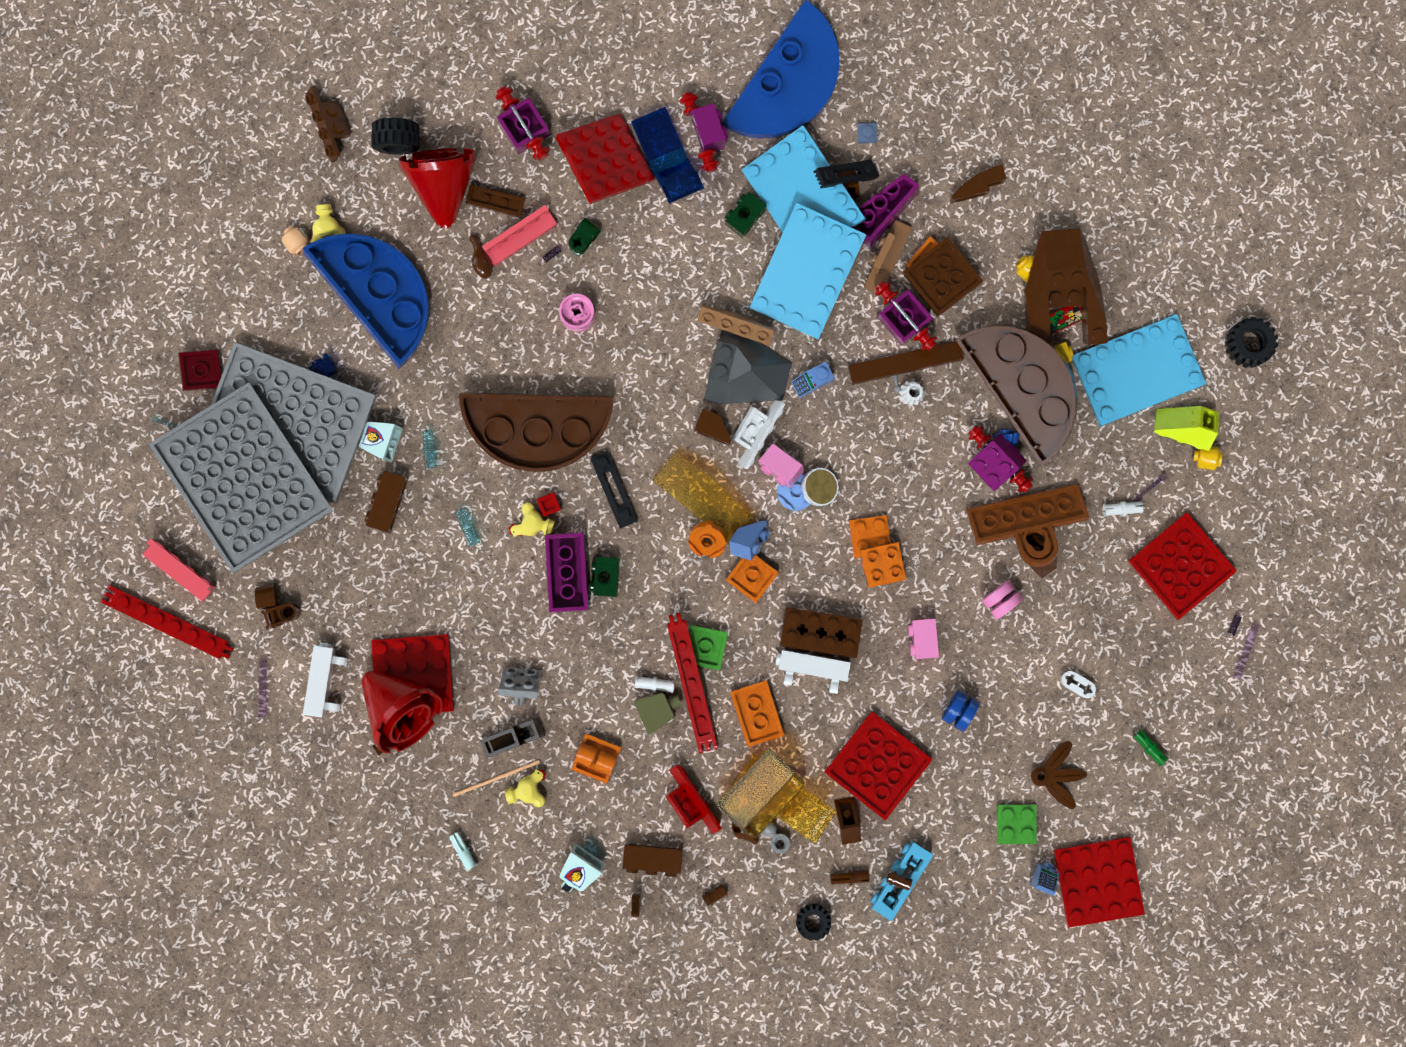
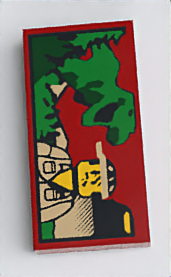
M1064 307L1049 314L1050 336L1082 321L1080 307Z

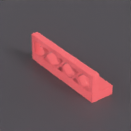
M544 205L483 245L482 248L489 256L493 265L496 266L557 226V223L550 214L548 207Z
M150 538L147 542L150 546L143 553V556L204 602L216 586L157 540Z

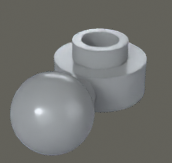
M771 821L763 823L761 831L765 836L772 838V849L776 853H785L790 847L789 838L784 834L776 832L777 827L775 823ZM778 840L784 841L783 847L777 846Z

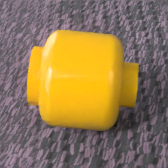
M1024 255L1015 265L1017 267L1016 274L1026 283L1028 282L1029 271L1035 257L1033 255Z
M1211 446L1209 451L1204 449L1195 450L1193 461H1197L1199 469L1214 471L1217 467L1221 466L1223 452H1220V448L1217 446Z

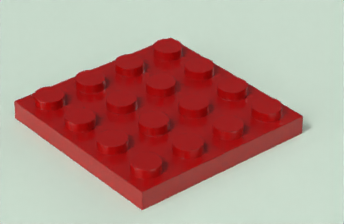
M621 113L562 132L555 137L589 204L640 187L654 180Z
M1187 512L1127 561L1176 620H1180L1237 572Z
M449 634L371 640L373 671L431 689L442 700L441 712L454 711Z
M871 711L824 773L886 821L933 759Z
M1131 837L1053 850L1056 868L1059 872L1058 879L1068 928L1145 915Z

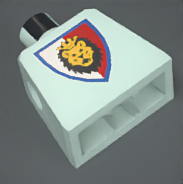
M367 422L359 447L392 463L403 428L390 423Z
M575 843L559 876L564 880L561 888L568 893L573 888L579 891L585 890L602 874L606 864Z

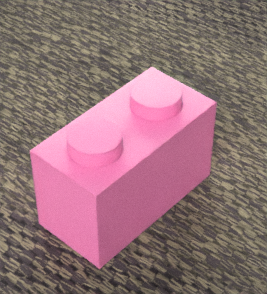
M774 444L759 459L760 470L767 476L770 474L776 478L775 481L782 487L786 485L791 488L804 472L801 463Z
M936 619L911 621V625H908L909 637L912 636L913 644L909 645L910 655L914 656V659L939 657Z

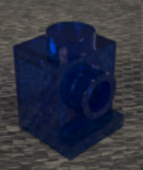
M327 353L323 355L325 359L319 358L311 363L312 366L308 367L310 371L326 377L338 373L331 357Z

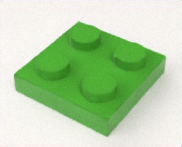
M690 625L689 633L697 665L720 670L728 633Z
M997 805V844H1037L1036 805Z

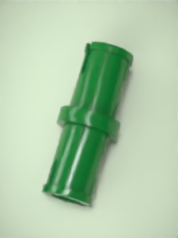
M1143 729L1133 736L1145 749L1144 752L1149 754L1159 767L1169 759L1157 747L1156 741L1153 742Z

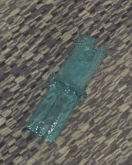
M426 430L422 432L424 445L422 452H424L425 469L437 468L435 454L437 448H434L433 431Z
M466 509L456 511L455 515L461 526L460 531H463L468 546L471 547L480 543L473 528L475 525H472Z

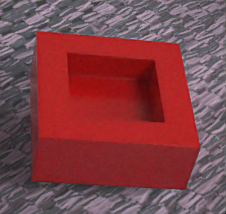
M554 492L536 499L543 517L561 511Z

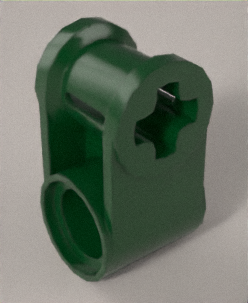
M584 218L569 239L571 253L576 256L584 254L599 235L601 228L587 218ZM580 242V243H581V247H580V246H576V248H575V247H574V243L578 244V243Z

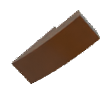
M1003 164L985 170L968 180L954 193L950 203L953 204L988 195L989 187L1003 184L1006 180Z

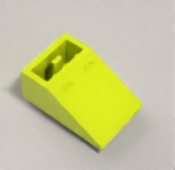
M1203 406L1157 409L1154 433L1175 439L1180 443L1192 445L1197 449L1209 451L1218 435L1219 412Z

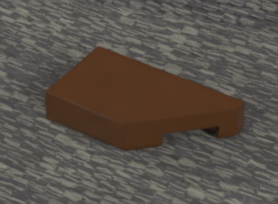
M633 893L631 916L639 917L640 893Z

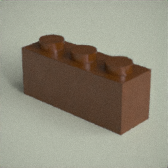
M386 471L379 475L377 479V493H373L371 498V504H373L371 511H368L365 516L366 526L391 534L407 485V478Z
M625 844L622 869H626L628 873H638V870H643L648 875H657V872H665V876L677 877V874H681L683 849Z

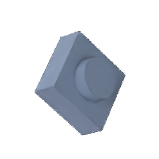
M861 123L857 125L858 144L877 143V123Z

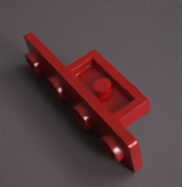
M679 764L672 767L669 771L679 787L665 797L685 827L689 828L702 819L712 834L720 831L722 827L718 818L711 813L708 803L701 798L697 787L688 779L686 771Z

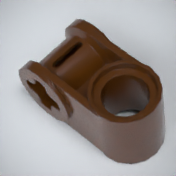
M288 603L262 610L261 614L264 615L267 624L266 630L297 620L301 614L300 608L295 604ZM289 607L294 610V614L290 618L286 613Z

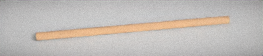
M534 761L452 793L453 797L540 764V761Z

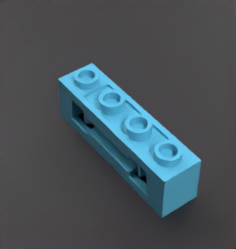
M913 841L910 844L906 843L901 851L903 856L900 861L896 859L891 867L893 872L897 871V874L902 875L909 860L908 863L916 868V870L912 869L907 877L913 879L909 891L900 888L896 895L898 898L895 901L893 896L887 895L888 892L891 893L895 885L890 886L886 882V876L880 885L883 888L879 894L876 892L870 900L872 903L871 908L890 921L894 919L933 857V854Z

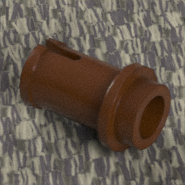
M890 871L886 879L890 886L895 885L906 891H909L913 879L897 874V871Z
M721 884L708 893L704 892L705 895L702 897L707 906H713L714 902L728 894Z

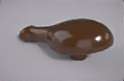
M471 235L469 240L474 248L472 266L481 278L488 279L493 272L492 262L489 256L482 250L479 236Z

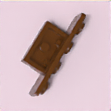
M313 86L307 91L305 98L311 108L312 119L317 124L319 137L323 140L326 156L329 157L332 163L340 156L335 140L348 138L351 133L339 101L321 103L317 90Z

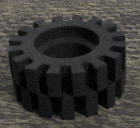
M806 905L797 914L796 926L799 933L805 939L818 941L820 938L823 939L826 934L828 935L829 929H831V918L827 910L821 905ZM810 915L820 917L821 925L818 929L812 930L807 927L806 920Z

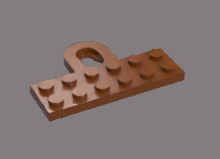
M1078 484L966 509L976 546L1014 537L1020 557L1025 563L1034 567L1049 565L1057 556L1058 543L1053 528L1089 520V514ZM1039 533L1044 537L1045 542L1042 551H1035L1032 545L1027 542L1026 537L1029 534Z

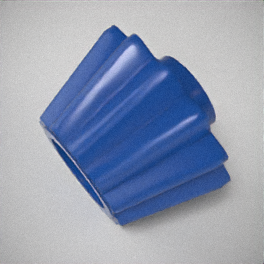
M1007 428L993 434L995 438L1001 433L1015 448L1017 447L1020 435L1018 431H1012L1011 428Z

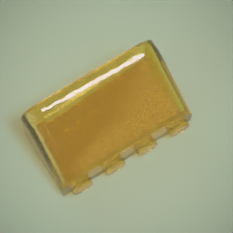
M769 748L760 755L759 760L746 770L741 779L734 782L727 794L720 797L716 806L751 839H754L803 789L805 781Z

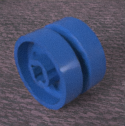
M959 689L945 709L941 720L951 724L956 719L954 727L964 732L974 718L981 702L973 697H970L966 702L968 694Z

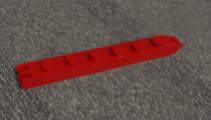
M108 584L107 589L113 591V593L110 594L105 591L103 595L110 599L107 601L101 598V603L218 659H221L222 656L227 659L230 658L231 655L224 652L225 649L230 652L234 650V648L228 646L229 641Z
M679 612L676 613L678 621H674L673 614L669 615L670 623H667V628L700 754L703 753L702 745H705L707 752L711 751L709 743H713L714 750L718 749L687 621L686 619L682 620Z

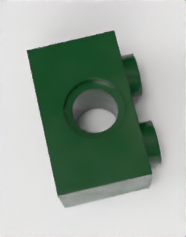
M750 192L746 196L743 194L736 203L738 206L734 210L730 209L725 216V225L742 239L766 211L767 207ZM745 210L750 215L747 218H742L739 213Z
M596 557V561H592L591 573H595V578L591 580L590 592H594L593 596L617 598L619 558ZM608 572L610 574L608 582L603 583L600 581L599 576L601 573Z

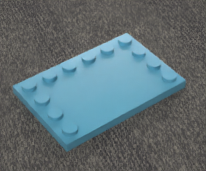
M804 125L742 169V172L762 202L767 205V210L782 232L796 203H800L852 228L866 220L843 184L820 188L821 185L818 184L820 181H817L818 177H815L816 173H813V171L817 168L831 165Z
M796 203L749 308L819 339L867 234L800 203Z
M1177 314L1071 357L1099 426L1206 385Z

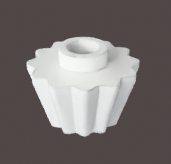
M914 380L906 381L905 385H901V390L899 391L900 399L904 401V404H909L910 406L918 405L919 402L923 401V396L925 395L923 392L924 387L920 386V382H915ZM910 390L915 392L913 397L909 393Z

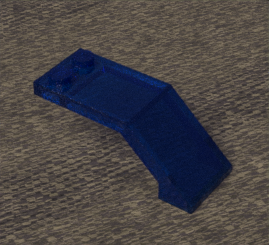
M666 107L631 121L652 173L669 204L704 189L697 171L693 168L684 151Z

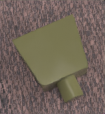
M664 693L633 701L648 735L675 718L672 710L682 706L678 695L666 699Z

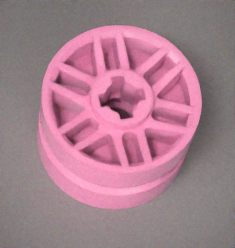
M571 294L560 304L559 315L567 329L573 332H582L591 327L595 320V310L589 298L582 294ZM579 310L581 314H577L575 316L574 312H577Z
M1010 580L1001 584L982 600L987 609L995 605L990 613L996 620L1007 614L1024 600L1019 591L1010 594L1015 589Z

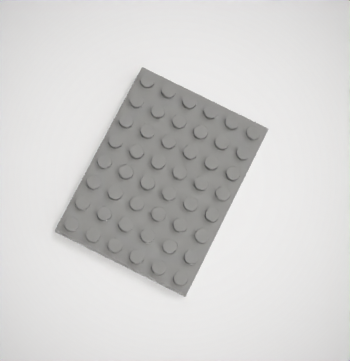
M234 342L211 405L249 382L324 498L330 502L337 503L377 396Z
M249 382L149 443L151 449L233 574L333 512Z

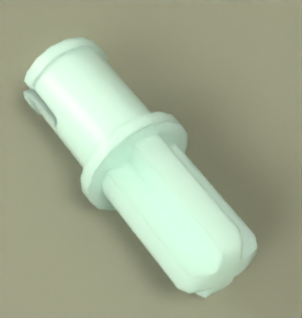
M459 832L452 834L450 840L457 851L456 856L459 855L465 870H470L477 865L469 851L470 847L467 848Z

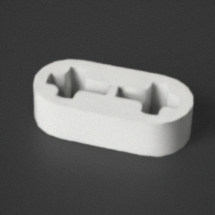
M1066 671L1061 675L1062 685L1083 698H1090L1095 694V685L1076 672ZM1072 674V679L1076 681L1077 684H1066L1067 680L1065 679V677L1071 676ZM1089 684L1091 693L1084 695V690L1079 685L1087 686Z

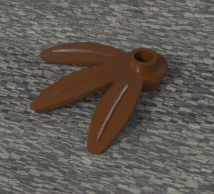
M1067 741L1050 755L1044 767H1037L1032 771L1031 780L1037 786H1045L1059 803L1074 809L1076 807L1075 801L1056 782L1079 781L1087 777V772L1069 768L1056 770L1071 751L1072 743ZM1039 773L1044 774L1043 780H1038L1037 776Z

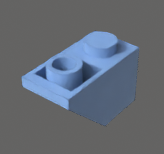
M760 521L738 528L729 541L731 555L752 561L754 556L760 552L763 542L769 538L770 532L767 521Z

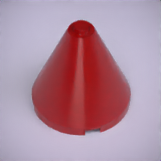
M443 148L412 153V159L408 160L406 155L400 157V169L436 225H440V228L452 227L459 213L476 162L475 150L464 148V153L457 151L456 148Z
M368 671L362 677L361 685L373 741L381 752L390 754L392 749H396L398 752L403 751L423 738L434 726L435 723L432 719L436 713L440 715L442 710V700L435 691L378 671Z

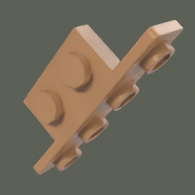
M897 220L894 221L887 238L883 236L878 246L881 248L879 255L875 253L870 263L873 265V268L864 285V289L876 293L875 288L881 282L887 283L912 227Z
M702 305L698 317V322L766 345H770L775 330L758 323L756 320L706 305Z

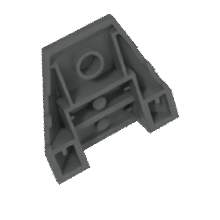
M722 330L704 400L719 404L783 400L792 363L757 341Z

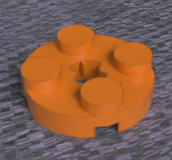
M707 520L695 525L691 529L688 543L690 549L696 555L715 558L724 552L728 537L720 526L711 520ZM705 538H710L712 542H711V543H710L709 541H706V542H705L704 539H705Z

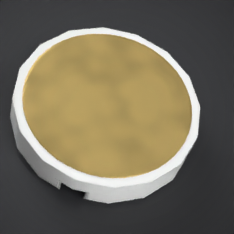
M813 469L807 472L802 479L801 490L805 500L811 505H828L834 501L838 494V480L828 469Z

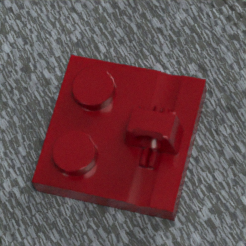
M218 350L178 353L183 392L217 389L221 379Z

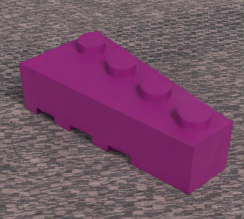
M903 174L886 186L877 195L872 196L866 203L858 206L866 220L854 227V229L867 234L863 244L870 249L919 193V184L906 174Z

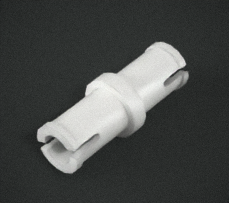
M1120 501L1118 504H1103L1102 511H1105L1103 512L1104 517L1111 515H1120L1122 517L1127 514L1143 513V506L1140 507L1143 503L1142 501L1129 503Z
M636 676L634 688L650 689L651 692L658 690L673 693L674 681L657 679V677L646 678Z

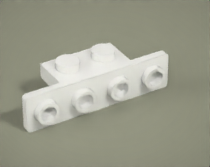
M775 400L766 415L756 408L750 407L732 438L733 441L746 448L737 464L739 467L748 469L753 465L756 454L764 446V440L772 432L777 418L783 413L784 402Z

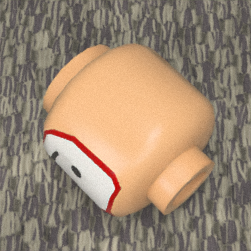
M291 226L284 231L282 243L290 254L299 256L303 254V248L310 244V239L302 228Z

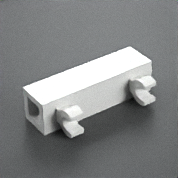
M320 642L319 646L313 647L303 715L323 718L326 716V710L340 711L341 704L328 702L334 664L347 666L348 658L335 656L336 648H331V644Z
M781 650V654L777 653L775 665H779V670L786 671L783 684L792 685L794 672L831 679L829 692L835 694L838 693L839 681L848 682L851 664L850 662Z

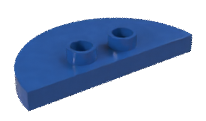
M807 0L803 2L722 122V126H725L726 129L752 138L781 137L793 133L802 125H808L826 107L834 92L838 78L839 50L831 26L813 4Z
M360 234L332 235L305 246L303 254L396 367L400 369L419 348L428 320L426 289L414 265L405 255L390 244Z

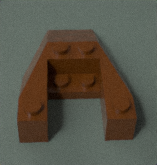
M1080 229L1041 231L1034 253L1033 264L1029 271L1028 282L1024 289L1026 329L1050 342L1049 308L1082 306L1083 343L1088 345L1107 343V322L1101 285Z

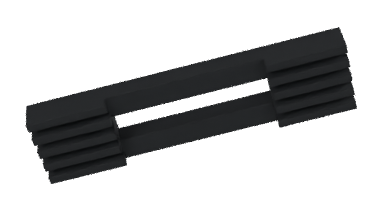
M872 159L820 167L813 171V173H816L815 177H818L817 181H820L818 184L821 185V189L834 187L839 184L875 180L879 177ZM859 170L856 175L836 177L835 172Z
M608 451L590 458L619 528L621 529L638 522ZM611 472L625 505L621 508H617L603 474Z

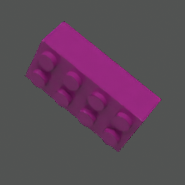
M585 534L545 535L549 612L589 611Z

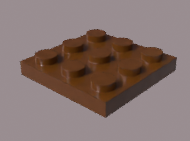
M948 237L902 272L937 317L983 283L980 276Z

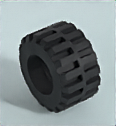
M404 118L378 119L372 122L371 147L378 152L392 155L414 153L419 150L420 125Z
M1251 317L1235 324L1229 330L1230 333L1226 335L1228 340L1225 342V346H1228L1226 353L1232 355L1230 357L1231 361L1235 359V364L1238 366L1243 364L1245 368L1249 366L1253 368L1271 359V356L1276 353L1275 348L1278 347V343L1275 342L1278 339V335H1274L1273 332L1276 331L1274 327L1272 329L1269 327L1271 323H1264L1263 318L1257 320L1256 317ZM1246 332L1253 333L1259 338L1260 350L1257 353L1250 352L1245 348L1243 336Z

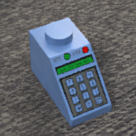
M824 362L798 376L791 383L798 397L801 398L832 383L835 378L827 362Z
M1045 861L1043 865L1038 863L1029 885L1054 896L1059 872L1054 870L1055 866Z

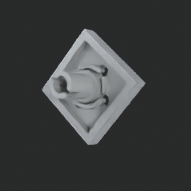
M504 667L498 695L514 697V704L518 705L519 699L520 705L526 703V698L537 699L542 679V670Z

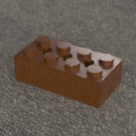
M786 607L779 646L857 658L863 620ZM801 624L807 629V633L804 632L803 635H800V632L797 631V627H800ZM820 628H823V631L826 632V636L819 638V635L816 634V630H820ZM839 631H842V634L845 635V639H842L841 642L835 637V633H839Z

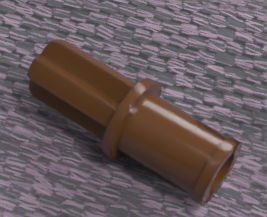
M848 870V873L831 874L830 882L832 885L849 883L850 886L853 883H869V871L851 872V870Z

